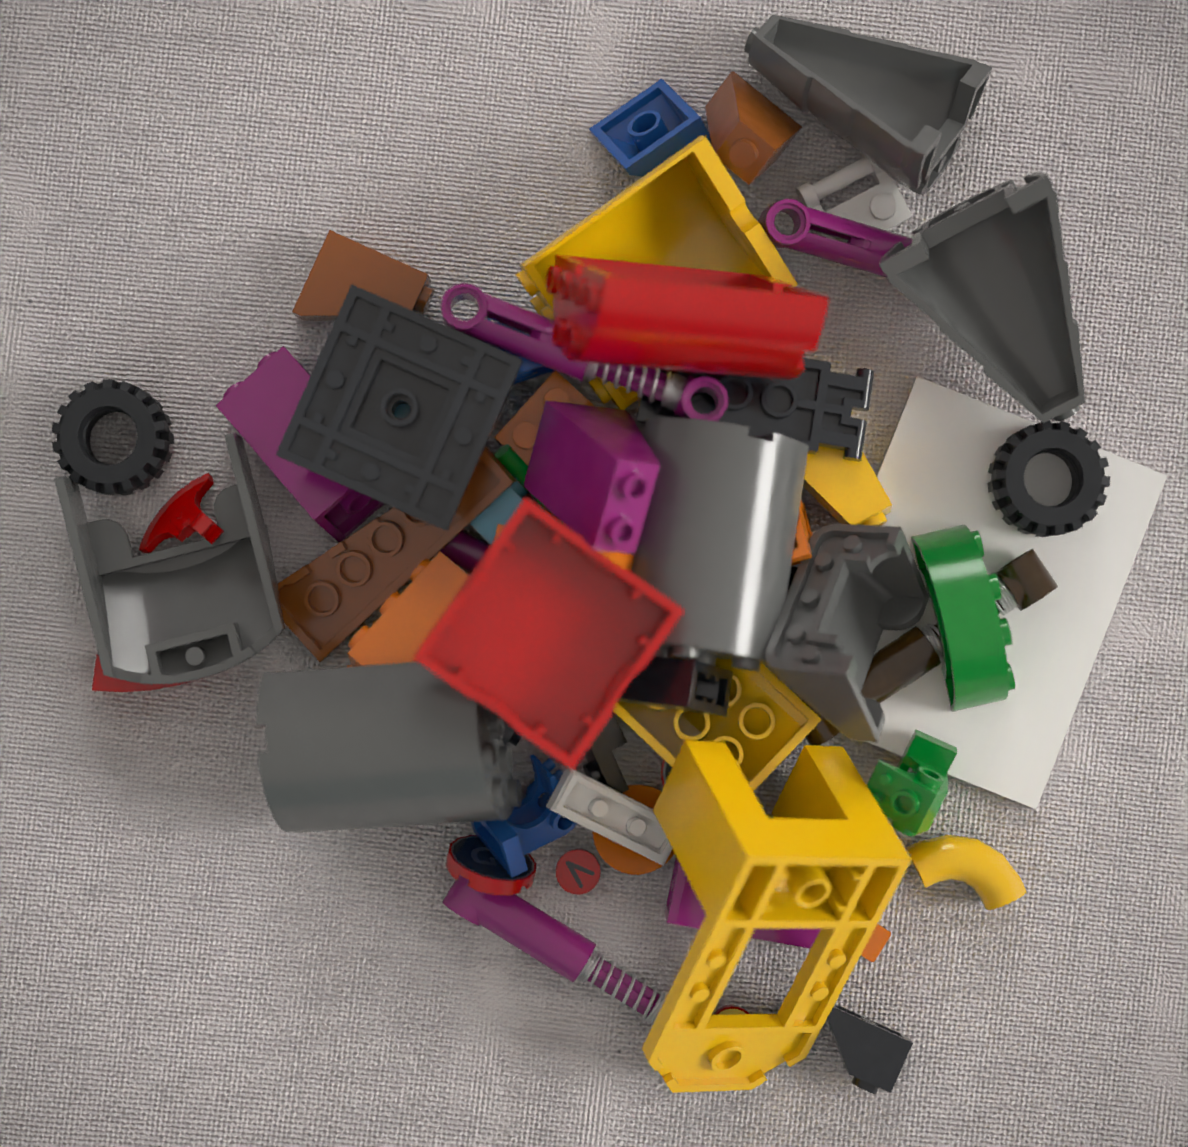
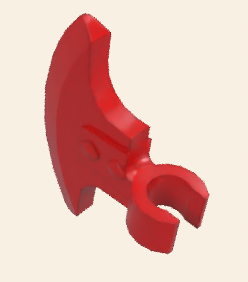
M206 473L184 486L158 511L142 538L139 547L140 552L151 553L163 540L168 538H176L183 542L194 532H198L210 544H213L224 531L200 508L203 496L214 484L210 473Z

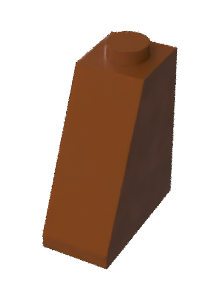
M734 71L730 72L705 106L712 148L722 164L748 185L778 160L802 128L800 124Z
M329 230L292 313L303 321H335L349 288L353 284L416 313L424 314L430 304L434 289L429 287L431 279L428 274Z

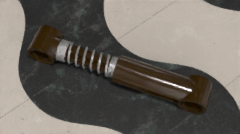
M1033 548L995 572L1002 595L1001 600L995 601L998 614L1001 613V615L1005 616L1014 608H1018L1020 611L1024 610L1058 587ZM937 623L934 625L927 624L925 628L922 627V630L915 626L875 653L861 689L862 696L873 699L880 704L940 665V657H943ZM802 700L822 719L805 737L810 745L820 746L840 733L837 728Z

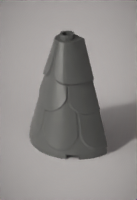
M772 15L760 29L755 27L749 34L744 49L749 54L748 63L804 113L810 111L832 133L850 143L900 185L909 188L919 195L926 194L935 185L961 143L960 135L965 129L968 119L972 120L992 70L991 66L979 63L974 59L917 48L906 43L851 33L848 29L778 15Z
M1039 172L1026 175L1024 177L1025 185L1016 187L1011 179L982 191L942 212L912 231V243L907 247H904L901 241L890 248L881 258L879 265L887 275L888 281L938 324L942 333L983 366L984 374L1040 421L1045 423L1053 418L1056 422H1059L1076 414L1080 410L1079 405L1085 403L1079 326L1072 313L1069 266L1064 257L1058 196L1053 189L1049 176L1046 173Z

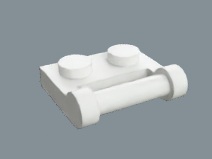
M864 155L863 158L812 185L806 182L796 187L798 197L804 206L824 212L819 200L872 174L877 183L876 186L826 211V213L887 231L913 217L893 178ZM818 233L819 236L847 243L845 240Z

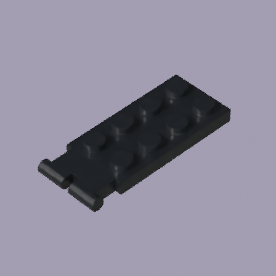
M804 357L805 370L792 380L660 369V372L665 374L671 371L672 376L676 373L677 375L680 374V377H687V379L689 376L694 378L709 377L720 382L727 392L728 404L719 422L749 427L748 435L763 436L777 433L808 445L809 454H816L819 446L844 450L843 459L861 461L867 421L852 418L851 412L852 410L869 411L874 371L871 369L857 368L855 376L830 371L831 362ZM700 392L691 397V406L699 414H710L715 410V401L709 394ZM645 395L639 398L636 422L645 424L648 418L682 417L675 415V411L672 409L669 410L665 406L662 407L661 401L655 400L651 403L650 397Z

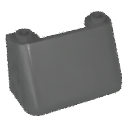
M828 524L814 532L808 541L813 558L803 560L799 564L767 645L765 658L773 675L848 739L878 743L884 726L885 715L877 701L862 696V686L882 631L905 630L914 626L924 614L929 594L901 527Z

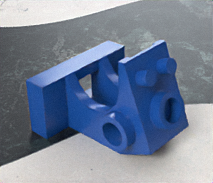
M534 754L530 755L534 771V781L527 787L526 797L522 799L521 806L514 807L508 819L471 822L473 832L511 878L528 870L524 855L565 836L577 824L546 807L563 775L560 769L554 774L550 773L556 767L550 758L541 763Z

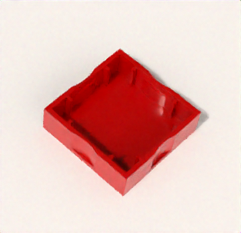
M524 498L412 658L467 697L476 700L513 726L517 732L573 770L613 714L614 707L623 690L631 679L646 667L685 610L629 570L619 567L597 550H593L581 536L529 499Z

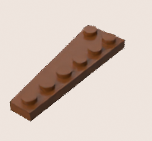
M485 447L448 532L398 509H390L277 584L284 623L319 662L325 660L368 620L394 592H398L411 580L410 576L420 562L426 558L432 560L517 480L492 452Z

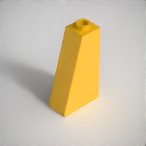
M819 446L816 454L808 453L803 487L840 524L882 526L888 521L885 515L891 512L892 503L863 452L861 461L843 459L844 450Z

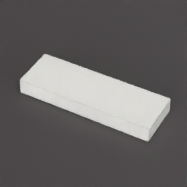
M566 767L546 807L664 866L672 851V847L653 809L575 769L571 770L569 767Z

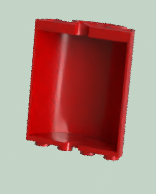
M556 254L554 266H549L546 275V291L548 294H553L554 324L552 343L554 347H560L566 359L575 362L792 380L805 370L803 361L805 351L815 352L824 326L829 301L827 296L804 288L791 287L789 283L766 275Z

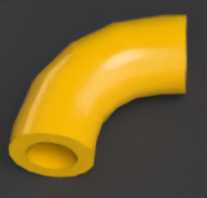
M947 834L919 841L906 847L925 888L949 879L963 881L975 890L986 910L1007 905L1022 897L1027 891L1020 876L1005 856L978 839Z

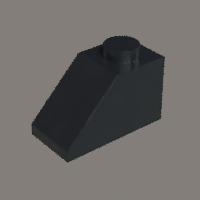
M834 1004L826 1020L844 1067L849 1075L854 1076L851 1083L873 1094H877L879 1088L891 1093L913 1042L902 1033Z

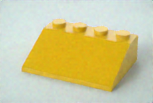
M673 656V658L688 660L687 658ZM716 658V667L733 671L727 717L617 701L613 712L671 767H673L685 740L726 742L753 792L822 720L782 681L773 675L764 664L760 663L759 671H748L731 667L732 660Z

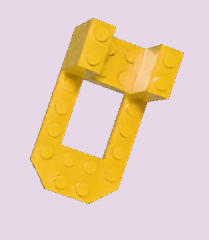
M685 740L653 812L695 891L706 916L642 1046V1050L648 1063L655 1071L660 1073L665 1084L673 1093L752 1090L767 1081L764 1073L785 1061L791 1067L807 1057L912 859L843 746L804 745L771 812L774 818H767L726 742ZM755 928H821L777 1014H712Z

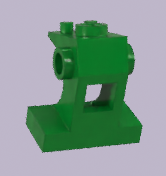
M915 729L897 767L878 760L867 783V787L884 815L892 820L891 825L896 830L908 836H916L930 829L948 793L947 772L957 754V747ZM909 767H910L914 772H916V774H915V773L907 772L908 769H909Z

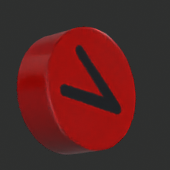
M575 848L568 850L559 858L556 865V878L559 885L565 891L576 895L585 894L595 888L599 882L601 874L600 864L596 856L590 851Z

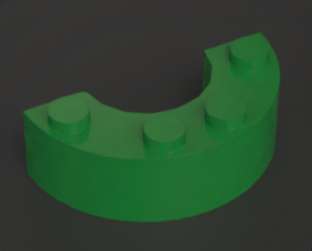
M960 525L912 536L911 541L917 567L929 594L937 621L943 654V666L941 669L951 711L954 712L1006 700L1008 691L1015 689L1014 675L1010 664L1007 663L1005 646L1012 645V636L1007 619H999L995 601L1002 598L1000 584L996 573H987L982 558L984 557L983 544L978 530L971 532L966 525Z

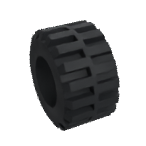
M103 379V383L99 384L93 381L84 385L85 390L81 392L74 390L68 396L71 400L67 406L61 404L57 411L61 415L59 424L53 422L52 432L57 434V441L52 442L53 452L59 454L60 460L57 462L62 470L70 474L69 478L75 483L83 485L86 489L112 496L114 494L123 496L133 494L134 490H144L151 486L149 481L154 477L159 479L164 473L161 469L164 462H170L172 453L169 452V445L174 444V434L170 433L169 426L172 425L170 418L163 412V406L158 400L133 384L125 381L117 382L113 379ZM112 412H121L131 417L137 429L136 446L124 461L114 465L104 464L96 459L91 450V432L100 418Z
M1051 421L1040 422L1012 434L1003 445L998 447L994 454L996 458L994 462L990 463L988 473L991 474V482L987 483L988 493L993 492L995 501H992L995 510L1000 509L1004 515L1002 519L1008 525L1013 524L1018 527L1017 531L1024 534H1035L1036 537L1058 536L1082 528L1084 523L1092 521L1098 514L1096 512L1097 508L1104 505L1107 495L1103 494L1104 489L1110 486V476H1105L1104 468L1108 467L1109 464L1107 457L1101 458L1097 451L1102 447L1096 440L1090 441L1087 439L1088 432L1082 428L1073 429L1070 427L1071 423L1063 421L1058 423H1051ZM1050 453L1056 455L1065 462L1070 470L1072 478L1071 490L1066 500L1059 505L1044 506L1039 504L1029 495L1025 487V468L1029 460L1037 454Z

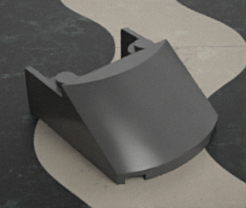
M232 432L224 435L237 484L223 489L216 497L214 514L217 525L224 532L213 544L203 539L134 557L129 536L121 524L110 519L88 522L79 485L66 476L54 478L104 675L143 684H171L202 679L219 674L247 661L266 648L284 631L285 624L268 528L264 523L244 441L238 434Z

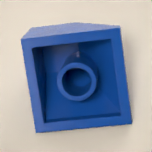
M660 79L589 128L594 138L631 176L643 177L700 135L705 136L711 144L710 134L701 117L663 79Z

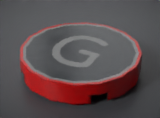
M468 835L459 837L450 843L445 866L454 879L458 880L459 875L468 879L467 886L475 891L491 895L512 896L521 893L522 887L525 886L528 890L532 886L537 864L529 853L524 855L528 870L511 878L478 836Z

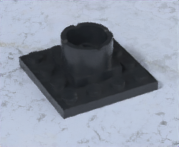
M351 284L275 455L448 532L522 366L523 359ZM400 404H408L410 406V414L404 419L395 417V409Z

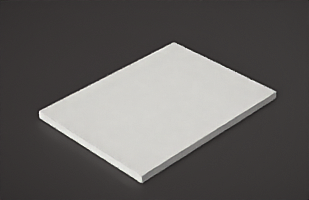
M917 376L876 475L892 503L891 512L885 515L888 521L882 526L902 528L915 562L916 558L911 541L912 536L960 525H966L971 532L978 530L984 549V557L982 558L988 574L997 572L1000 568L1033 548L1058 587L1024 610L1020 611L1018 608H1014L1005 616L1001 615V613L999 614V619H1007L1012 636V645L1005 646L1007 663L1010 664L1014 675L1015 689L1008 691L1006 700L952 712L941 669L943 657H940V665L880 703L885 715L884 726L878 743H868L902 756L915 729L957 747V754L947 772L948 775L1037 809L1168 475L1099 449L1097 451L1100 457H1107L1109 466L1105 467L1104 471L1105 476H1110V486L1105 487L1103 494L1107 495L1104 505L1097 508L1096 512L1098 514L1092 521L1084 523L1083 527L1076 531L1058 536L1036 537L1035 534L1021 533L1017 531L1018 527L1013 524L1008 525L1002 519L1004 515L1000 509L995 510L992 501H995L993 492L988 493L987 483L991 482V474L988 473L990 463L994 462L996 458L994 454L998 447L1003 445L1008 437L1037 423ZM1050 453L1037 454L1029 460L1024 472L1025 487L1029 495L1039 504L1056 506L1064 502L1068 497L1072 485L1071 473L1065 462L1056 455ZM930 597L923 616L914 626L905 630L882 631L875 653L915 626L922 630V627L925 628L927 624L934 625L937 623Z

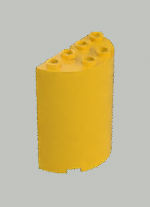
M703 135L697 137L519 265L521 271L515 274L529 296L536 295L530 300L536 312L554 320L553 294H548L546 291V275L549 266H554L555 254L766 275L789 283L791 287L798 285L761 224L747 208L746 200L711 144ZM596 377L588 382L603 404L612 400L619 409L624 410L639 399L638 392L631 391L627 393L626 388L622 386L615 389L614 383L608 381L606 384H603L602 378Z

